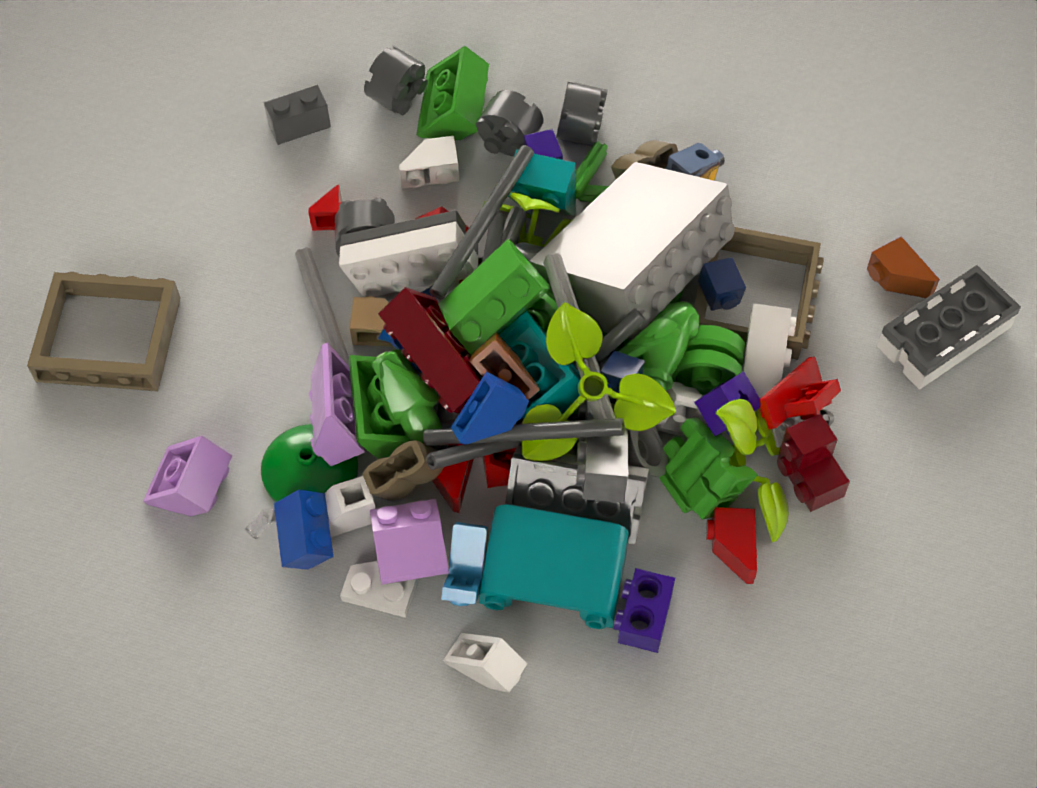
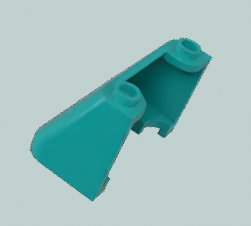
M498 505L495 508L479 592V604H484L485 607L491 610L501 611L504 607L511 606L514 599L579 611L580 618L585 621L588 627L593 629L613 628L626 560L629 532L625 527L615 523L514 505Z

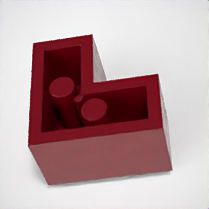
M821 413L786 428L777 459L780 472L783 476L789 477L794 485L797 499L801 503H805L810 512L845 497L850 483L833 457L838 439Z

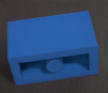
M297 490L274 503L282 567L309 570L334 557L325 493Z

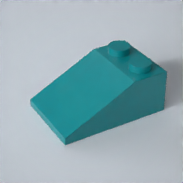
M534 154L511 192L524 194L532 199L543 200L557 207L559 214L575 217L576 163Z
M527 310L499 334L520 358L540 388L528 400L529 403L522 418L524 419L532 408L543 404L553 405L563 414L580 396L578 393V383L581 379L580 373L572 363L559 365L551 358L546 346L547 333Z

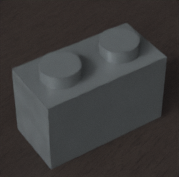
M318 85L263 102L268 125L277 145L331 128L328 106Z

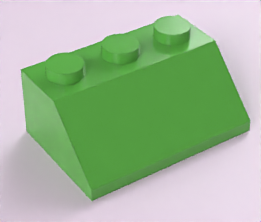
M463 46L428 69L426 75L428 83L423 92L416 135L420 138L454 136V140L461 141L467 136L476 133V123L482 114L485 103L484 96L488 81L489 63L466 46Z
M507 239L438 305L449 330L465 349L472 354L496 332L498 334L502 333L551 289V286L511 240Z
M350 355L348 360L357 443L377 459L390 457L397 447L411 440L401 424H392L384 409L380 391V380L372 367L376 357Z

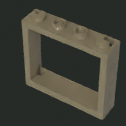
M735 227L734 236L720 250L806 266L794 336H788L786 348L792 349L791 359L798 360L801 348H808L811 331L805 330L806 323L812 324L815 312V305H810L811 298H817L820 281L814 280L815 273L821 274L824 258L819 257L821 243ZM720 250L709 262L718 260ZM698 285L694 308L699 314V325H715L729 329L743 339L746 348L749 327L705 319L708 303L700 285Z
M54 272L27 364L35 382L158 391L181 299L175 281L165 278L144 279L136 276L116 277L106 274L88 275L76 272ZM66 295L160 301L145 364L49 357Z

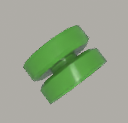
M699 325L697 335L689 338L686 352L671 376L673 382H679L684 386L695 388L702 396L718 385L742 372L746 351L745 342L738 334L729 329L715 325Z

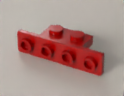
M815 356L808 357L760 398V413L762 418L766 420L768 429H776L787 418L800 416L802 420H806L820 414V410L830 405L832 399L841 392L838 379L822 381Z

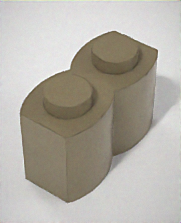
M651 140L639 146L634 153L619 157L612 164L611 168L615 179L620 177L634 162L666 169L669 156L679 151L674 143Z
M409 441L397 447L390 457L381 458L371 463L362 474L370 494L389 501H396L410 494L416 485L425 484L435 479L443 470V467L431 470L427 464V455L436 452L435 448L425 446V444L419 441Z

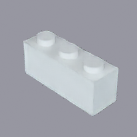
M753 303L742 372L744 371L761 398L782 380L783 367L789 368L792 349H788L786 346L788 336H794L796 317H791L792 309Z

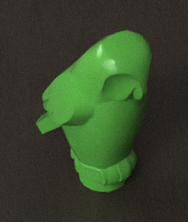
M680 305L672 309L660 319L652 322L619 352L645 360L643 375L657 381L666 391L671 389L673 385L671 376L686 352L689 338L695 337L698 333L699 317L697 311L688 305Z
M400 349L389 352L385 351L376 356V360L372 364L380 380V391L384 409L392 424H401L411 441H419L424 444L423 433L425 429L442 428L440 419L434 409L439 396L434 388L429 387L413 368L412 363L403 355Z

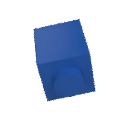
M486 372L454 421L451 429L459 442L464 445L509 431L513 428L516 421L524 416L529 401L518 387Z

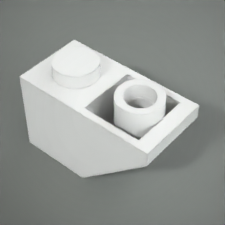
M454 136L425 139L399 165L402 188H417L425 185L448 184L459 181Z
M363 476L333 485L325 492L331 537L372 524L370 510L376 508Z

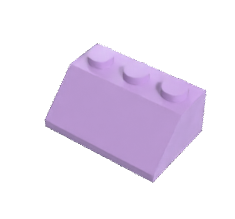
M327 342L322 344L311 374V390L309 391L312 401L310 420L313 426L311 446L317 456H321L330 466L365 453V448L357 443L349 366Z

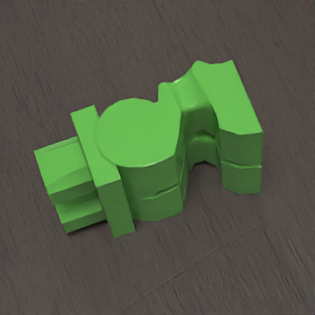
M699 417L688 418L680 427V430L688 440L684 442L681 437H676L668 441L663 447V450L670 459L665 469L669 475H674L676 483L683 490L688 491L685 497L690 499L692 503L691 510L697 513L703 520L713 517L715 507L729 508L739 497L738 494H741L758 474L746 465L739 467L731 466L729 461L735 449L722 436L723 433L714 436L710 428Z

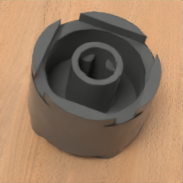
M392 46L393 50L390 48L384 49L372 63L369 72L373 75L370 82L365 80L364 93L394 113L405 115L411 107L412 99L417 94H422L426 89L428 80L424 78L425 65L423 62Z
M568 82L556 138L592 146L597 141L608 90Z
M511 90L497 92L491 98L476 123L477 131L484 141L485 149L493 154L501 152L514 157L516 150H519L524 145V135L540 131L544 123L540 109L534 103L530 106L524 102L526 97L518 92Z
M384 199L347 200L339 205V210L335 215V248L339 257L341 235L395 224L394 214Z

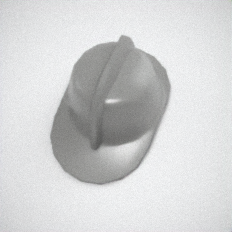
M656 426L644 431L628 429V465L649 469L648 473L654 477L664 475L668 459L663 450L664 445L658 435Z

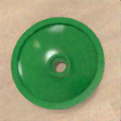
M312 424L300 425L283 432L268 446L261 462V478L267 493L275 502L297 490L325 493L333 485L357 478V456L330 466L321 456H317L312 449ZM305 455H312L308 460L302 459Z

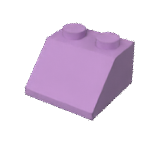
M203 436L168 446L143 502L153 507L187 516L208 512L216 503L217 490L220 483L224 481L229 473L228 465L233 455Z
M436 499L370 510L381 585L449 573Z

